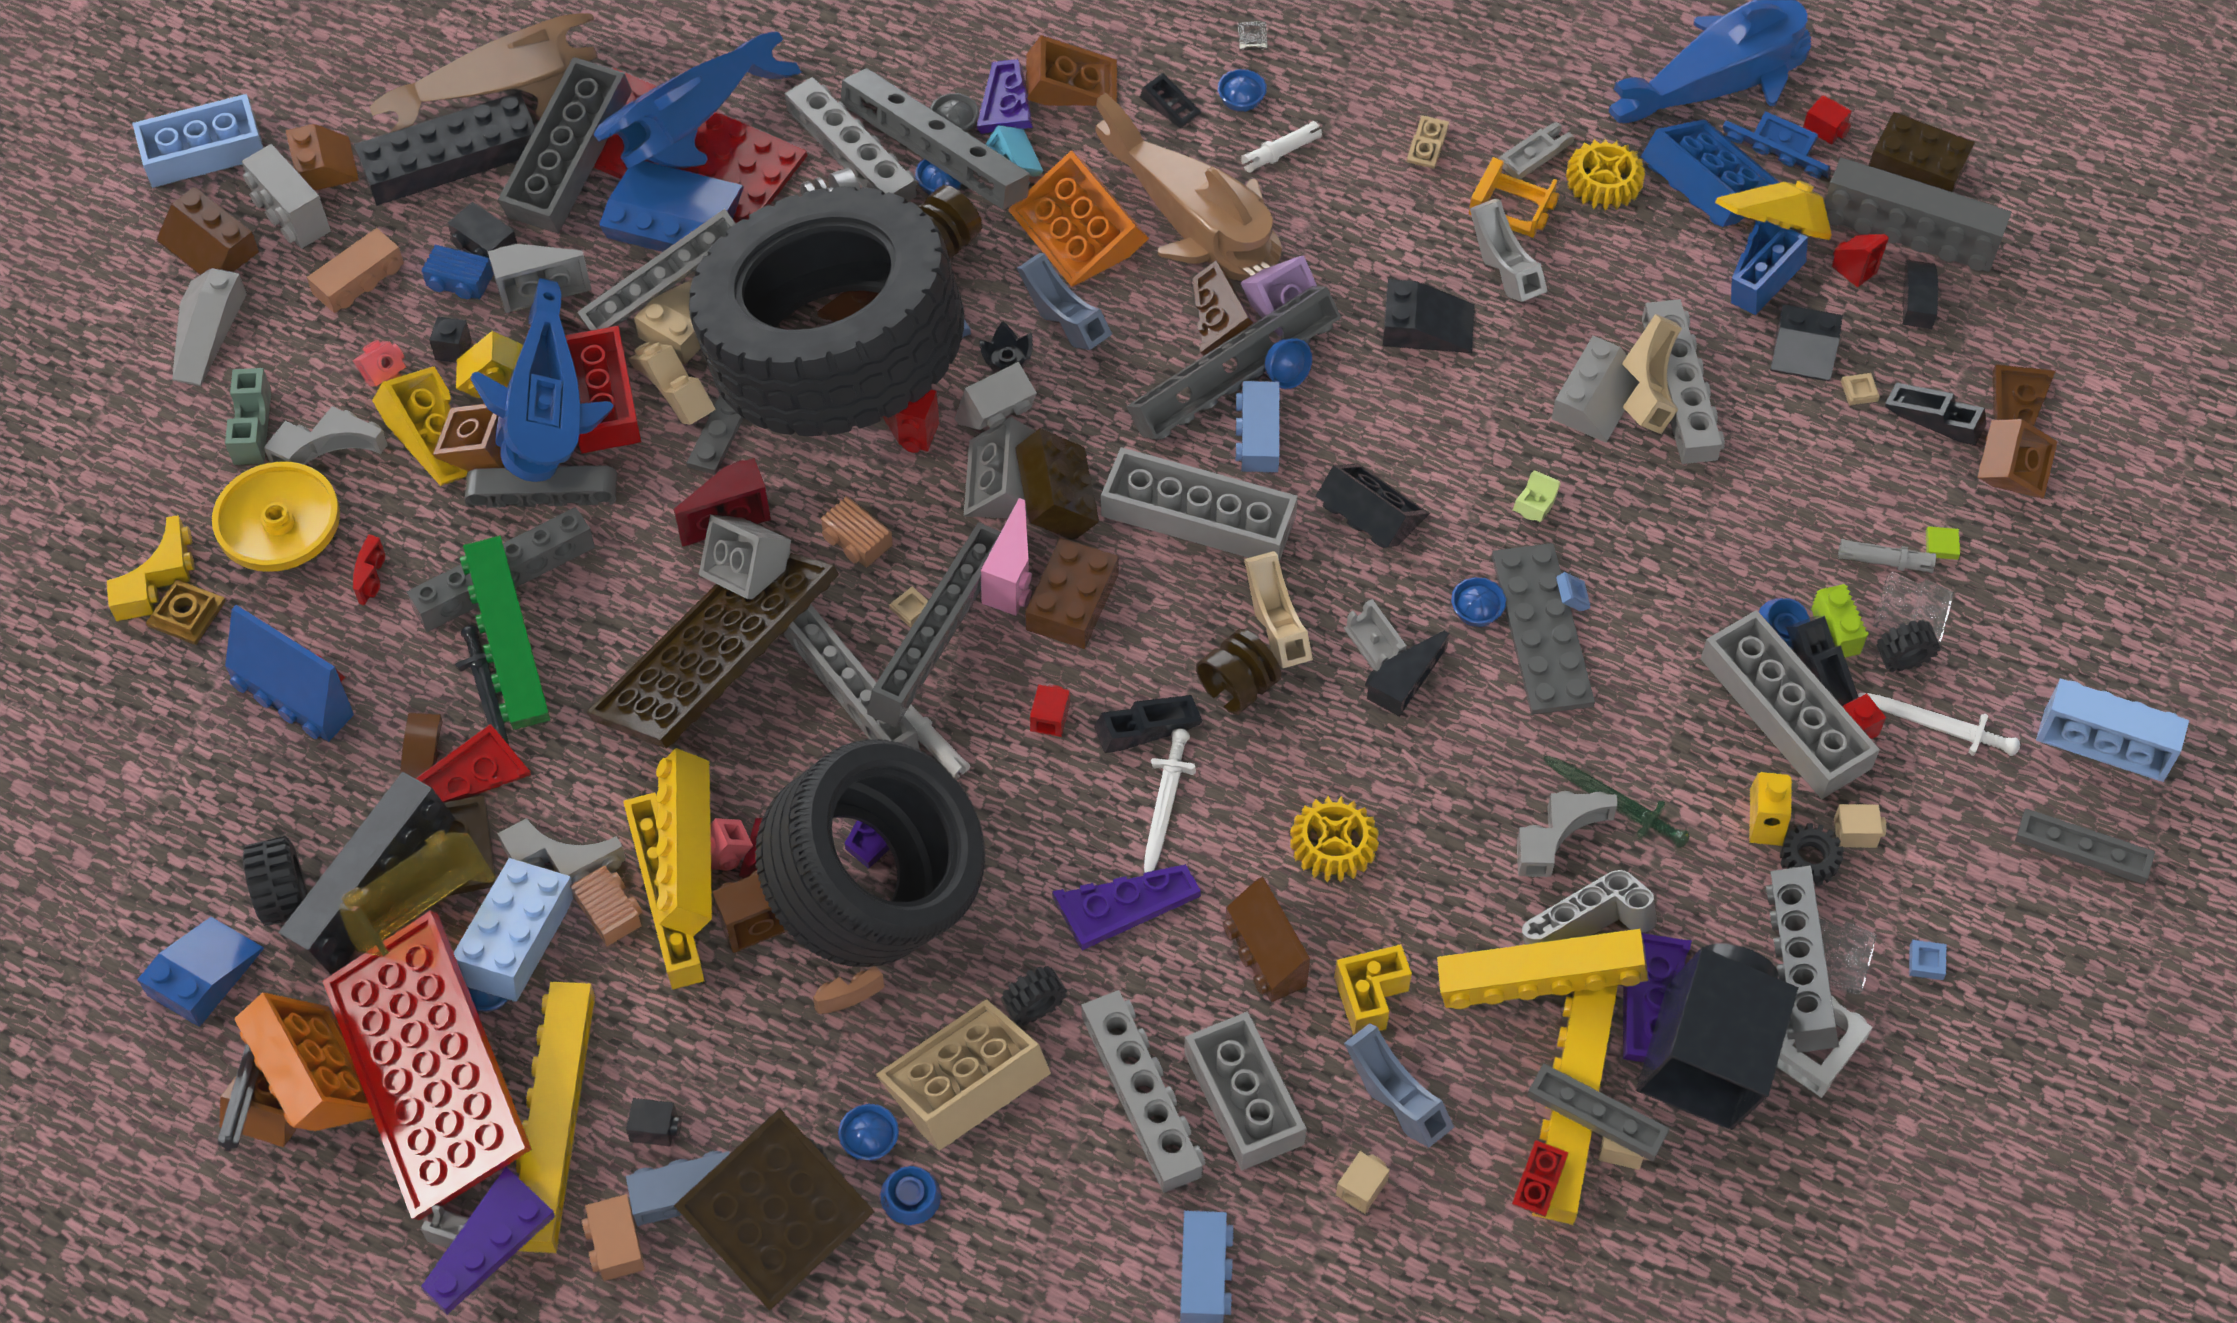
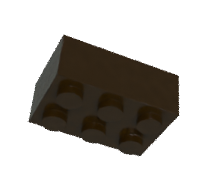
M1893 111L1873 150L1869 166L1953 193L1969 162L1975 142Z
M1039 428L1015 447L1030 524L1069 539H1077L1099 523L1097 504L1084 446Z

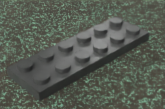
M1554 544L1492 551V560L1498 584L1506 597L1505 612L1531 715L1594 707L1595 700L1572 612L1569 606L1562 603L1556 579L1561 574Z

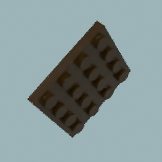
M780 1108L674 1204V1207L769 1311L875 1213L872 1207Z

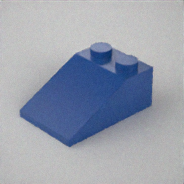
M209 917L160 952L137 980L148 997L200 1027L264 948L215 918Z

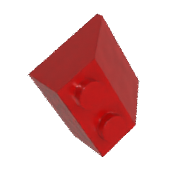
M931 389L915 403L909 401L906 409L889 418L882 416L899 445H902L905 450L911 453H918L920 450L928 452L939 426L936 390Z

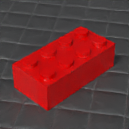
M619 325L565 335L578 381L580 404L608 401L614 405L612 412L591 432L579 434L578 443L581 454L641 443Z

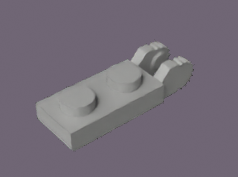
M1554 122L1508 150L1499 159L1504 161L1503 169L1507 173L1521 180L1570 146L1575 138L1570 132H1567L1554 140L1553 137H1556L1562 131V126L1558 122Z

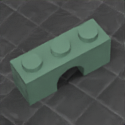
M263 368L232 370L230 395L234 404L235 418L227 419L225 445L233 465L265 463L264 446L267 442L272 389Z

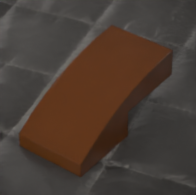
M408 713L400 774L404 772L416 779L437 763V746L443 723L440 714Z

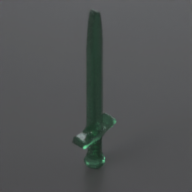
M1551 756L1544 757V761L1554 771L1589 794L1604 792L1609 795H1617L1616 810L1643 826L1637 831L1639 840H1642L1650 829H1654L1663 836H1666V838H1670L1677 848H1682L1688 843L1690 835L1687 830L1675 829L1674 826L1659 819L1665 808L1664 801H1659L1656 809L1651 811L1576 767Z

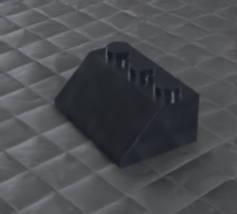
M1358 463L1333 465L1315 496L1324 502L1322 506L1326 510L1334 514H1341L1347 518L1346 523L1350 527L1358 531L1364 530L1372 536L1371 541L1382 548L1399 546L1430 514Z

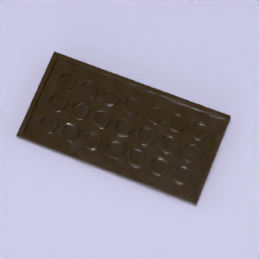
M790 553L785 571L753 599H746L715 584L587 711V714L596 723L667 749L680 738V735L693 722L701 717L702 713L715 700L723 695L724 691L735 679L744 674L746 668L757 657L765 653L767 647L779 635L783 634L788 629V626L801 613L805 612L822 592L830 587V584L839 575L838 571L832 564Z

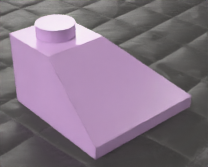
M1304 256L1265 268L1240 282L1250 305L1262 318L1311 286H1317ZM1281 327L1274 330L1278 336L1283 335Z

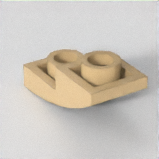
M1421 115L1416 135L1413 137L1407 162L1435 169L1449 128V121Z

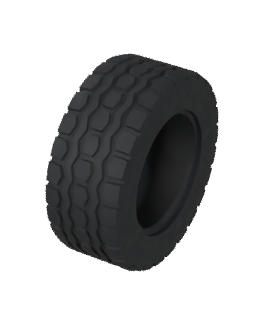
M834 187L832 191H828L827 188L804 192L802 197H799L797 194L776 201V205L773 207L767 205L749 215V220L742 219L726 231V237H720L710 247L708 256L702 258L695 271L689 298L690 319L716 388L722 398L737 414L744 419L746 418L750 423L763 429L769 428L772 432L792 435L795 432L798 436H821L824 431L828 435L851 431L854 426L861 429L880 422L882 416L889 418L908 407L909 401L913 403L918 401L931 390V384H937L949 369V364H952L957 356L964 331V307L947 249L938 227L914 203L908 202L899 195L890 192L885 194L882 190L862 187L859 191L856 187ZM849 291L879 293L872 302L858 312L832 324L802 330L776 328L792 312L819 298Z

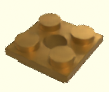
M176 579L147 620L146 625L197 645L226 600L224 597ZM192 606L188 612L178 613L182 607Z

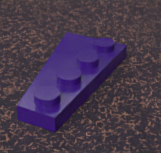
M1186 864L1145 872L1143 876L1127 879L1126 876L1115 878L1111 883L1094 886V883L1081 885L1080 889L1064 892V889L1052 891V898L1081 950H1085L1201 897V890Z
M1641 933L1649 981L1640 982L1634 986L1623 985V1059L1638 1062L1645 1061L1666 987L1685 966L1686 956L1692 943L1690 940Z
M505 1167L421 1285L423 1292L448 1315L555 1218L554 1211L510 1169Z

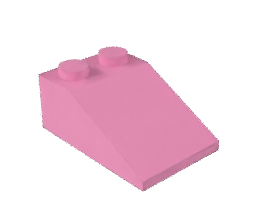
M1021 498L1018 499L981 569L982 604L1015 616L1021 606L1025 608L1028 605L1032 590L1029 589L1032 573L1029 572L1025 500Z

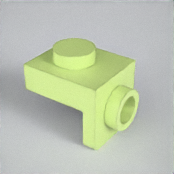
M1533 471L1530 474L1526 488L1516 499L1513 511L1520 513L1526 519L1541 522L1554 504L1561 484L1560 481Z

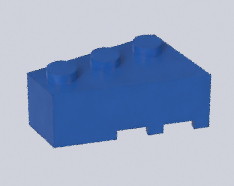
M1755 220V226L1748 237L1745 251L1742 252L1732 276L1731 303L1756 315L1806 263L1808 237L1792 229L1781 228L1768 221L1764 223Z

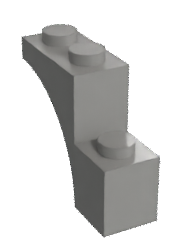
M1493 199L1470 208L1482 259L1486 265L1500 270L1506 295L1509 298L1523 302L1548 292L1541 264L1533 260L1517 241L1505 216L1501 200Z
M331 406L311 432L302 425L296 426L285 421L264 446L270 463L295 462L305 465L320 455L339 449L360 448L381 454L387 447L384 431L378 424L365 422L348 410L342 411Z
M1570 791L1551 793L1547 807L1549 828H1543L1539 825L1519 828L1516 841L1518 876L1551 877L1555 864V854L1562 842L1571 833L1585 825L1599 821L1614 820L1617 809V795H1609L1604 792L1574 794Z
M527 818L497 833L501 846L508 858L541 868L550 862L555 872L571 876V885L604 865L612 873L621 866L622 862L626 861L623 846L617 837L590 845L565 844L552 840L540 833Z

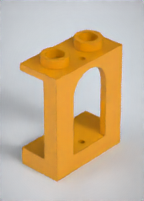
M1493 157L1471 197L1470 208L1488 202L1495 188L1531 200L1539 206L1532 221H1522L1508 215L1505 216L1511 230L1534 238L1537 230L1543 231L1549 217V214H1547L1548 209L1554 210L1559 199V193H1556L1558 180L1553 179L1549 189H1544L1503 174L1504 161Z

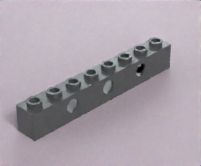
M866 68L842 79L841 102L845 107L1000 209L1004 210L1027 198L1030 179L1029 172ZM861 97L865 99L866 103L870 102L878 108L877 115L872 109L868 110L864 107ZM973 170L977 172L978 176L982 175L988 179L989 183H994L993 190L987 188L984 182H978L973 175Z
M1311 286L1127 405L1126 407L1139 433L1144 438L1161 440L1171 434L1170 429L1176 425H1183L1192 421L1195 418L1194 414L1199 410H1206L1215 406L1218 403V398L1222 395H1228L1239 390L1242 387L1241 383L1243 381L1262 375L1265 372L1267 353L1275 344L1270 340L1269 334L1277 328L1281 327L1283 331L1281 340L1297 338L1305 341L1307 345L1311 342L1310 338L1314 335H1320L1331 330L1333 323L1339 320L1341 315L1327 286ZM1235 357L1237 360L1236 369L1231 373L1226 372L1223 368V363ZM1188 387L1191 393L1189 400L1185 403L1179 402L1176 394Z

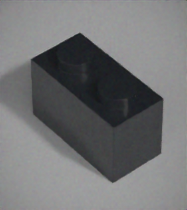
M471 202L448 222L451 234L450 240L459 250L465 248L472 254L489 258L488 251L518 244L515 231L474 202Z

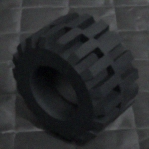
M285 835L244 847V872L250 898L258 919L265 927L286 922L307 896L302 869L293 843Z

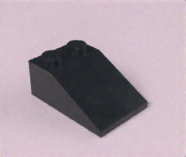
M1388 279L1383 346L1472 353L1473 303L1418 281Z

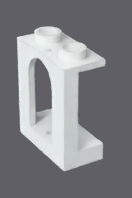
M1832 995L1835 1023L1846 1031L1839 1041V1048H1834L1820 1066L1802 1052L1797 1053V1049L1792 1046L1795 1043V1039L1788 1040L1786 1032L1777 1064L1778 1068L1821 1098L1861 1043L1867 1040L1872 1026L1867 1024L1861 1015L1850 1012L1838 1004V1001Z

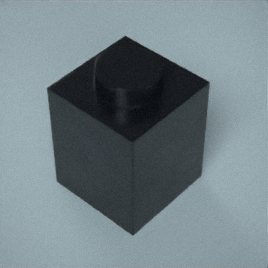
M437 316L429 339L435 360L457 363V359L469 350L472 338L466 320Z
M633 1098L626 1127L629 1141L671 1147L673 1136L678 1137L680 1134L682 1117L677 1115L674 1102Z

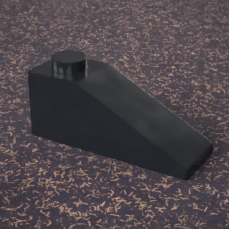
M1444 630L1384 661L1378 671L1373 670L1366 680L1365 687L1368 688L1367 700L1400 717L1446 651L1450 633Z

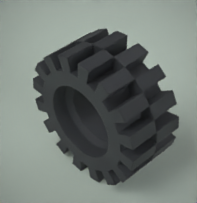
M1915 620L1910 621L1908 625L1905 623L1899 624V628L1893 627L1889 629L1890 633L1881 635L1882 638L1878 639V644H1876L1885 668L1889 669L1890 672L1908 670L1914 666L1921 667L1923 662L1928 663L1932 660L1931 657H1936L1938 655L1937 652L1941 649L1932 626L1928 621L1925 622L1924 620H1919L1917 623Z
M1807 823L1804 830L1801 824L1796 826L1795 831L1791 830L1787 838H1785L1780 852V858H1782L1780 864L1782 868L1786 867L1787 869L1811 865L1813 881L1816 886H1821L1824 880L1828 883L1837 874L1843 859V846L1839 847L1841 843L1839 837L1832 839L1834 834L1832 830L1829 829L1827 833L1822 831L1823 825L1818 824L1816 830L1813 829V823ZM1806 846L1815 847L1822 853L1824 861L1820 864L1808 863L1800 857L1799 850Z
M1041 966L1037 967L1035 972L1030 970L1026 976L1022 977L1021 975L1016 978L1018 981L1016 983L1012 982L1008 985L1010 989H1006L1002 993L1004 996L1001 997V1001L1013 1021L1019 1026L1021 1024L1025 1026L1030 1021L1033 1023L1038 1018L1046 1016L1048 1012L1055 1011V1006H1060L1063 1003L1062 999L1066 998L1067 989L1052 967L1045 966L1042 968Z

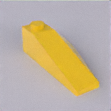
M1797 180L1796 184L1780 182L1717 197L1715 202L1737 215L1764 223L1768 221L1788 230L1792 227L1801 230L1802 234L1830 240L1832 235L1823 196L1812 191L1814 186Z

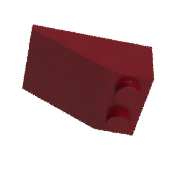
M755 458L745 461L740 460L732 465L723 467L673 509L682 547L706 539L710 515L742 517L755 524L771 520L766 487Z

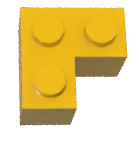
M491 331L457 359L456 389L473 397L481 398L471 381V375L475 371L507 387L523 344Z
M1402 944L1336 960L1334 979L1353 1036L1369 1023L1377 1026L1379 1031L1387 1029L1389 1009L1385 997L1409 992L1412 973Z

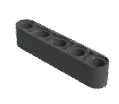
M603 465L561 466L557 468L555 474L550 479L532 482L518 478L506 468L473 469L467 473L465 504L470 508L486 505V508L506 507V505L536 507V504L567 506V503L598 505V502H609V505H612L616 502L618 473L614 468Z

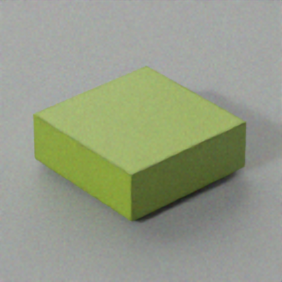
M1928 526L1926 529V553H1935L1936 558L1958 560L1960 556L1959 529Z

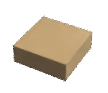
M1871 373L1842 377L1841 384L1849 405L1879 401L1880 396Z
M912 586L889 604V609L911 628L928 600Z

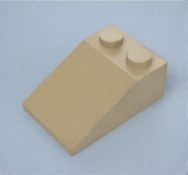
M693 279L654 297L634 317L638 338L645 342H651V344L659 342L663 345H672L679 360L684 365L701 349L689 314L690 288Z

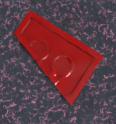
M489 724L416 779L433 788L443 803L474 796L531 776V773L496 729Z

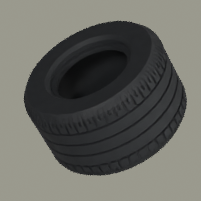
M867 739L848 743L821 758L787 784L771 801L759 826L756 839L755 861L757 862L756 868L758 869V880L761 883L760 887L763 889L762 893L766 896L765 900L769 903V908L772 909L771 912L776 915L775 918L780 921V925L784 926L783 929L788 931V934L792 935L795 941L798 940V943L803 945L805 949H809L811 953H815V955L821 956V958L827 959L830 962L849 967H874L889 964L907 956L951 928L965 915L974 902L983 880L986 856L984 851L985 841L981 831L982 827L979 824L980 820L977 817L978 815L971 800H969V796L962 789L961 784L957 782V779L953 778L952 774L945 767L943 768L942 764L932 759L931 756L926 755L923 751L921 752L919 749L902 744L901 742L883 739ZM833 818H850L860 821L874 829L884 839L891 850L897 869V884L891 901L869 893L856 883L846 871L834 845L832 832Z

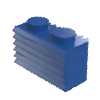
M437 244L434 245V249L429 254L427 262L422 267L426 286L436 292H442L443 290L453 292L463 299H470V297L481 299L494 275L489 258Z

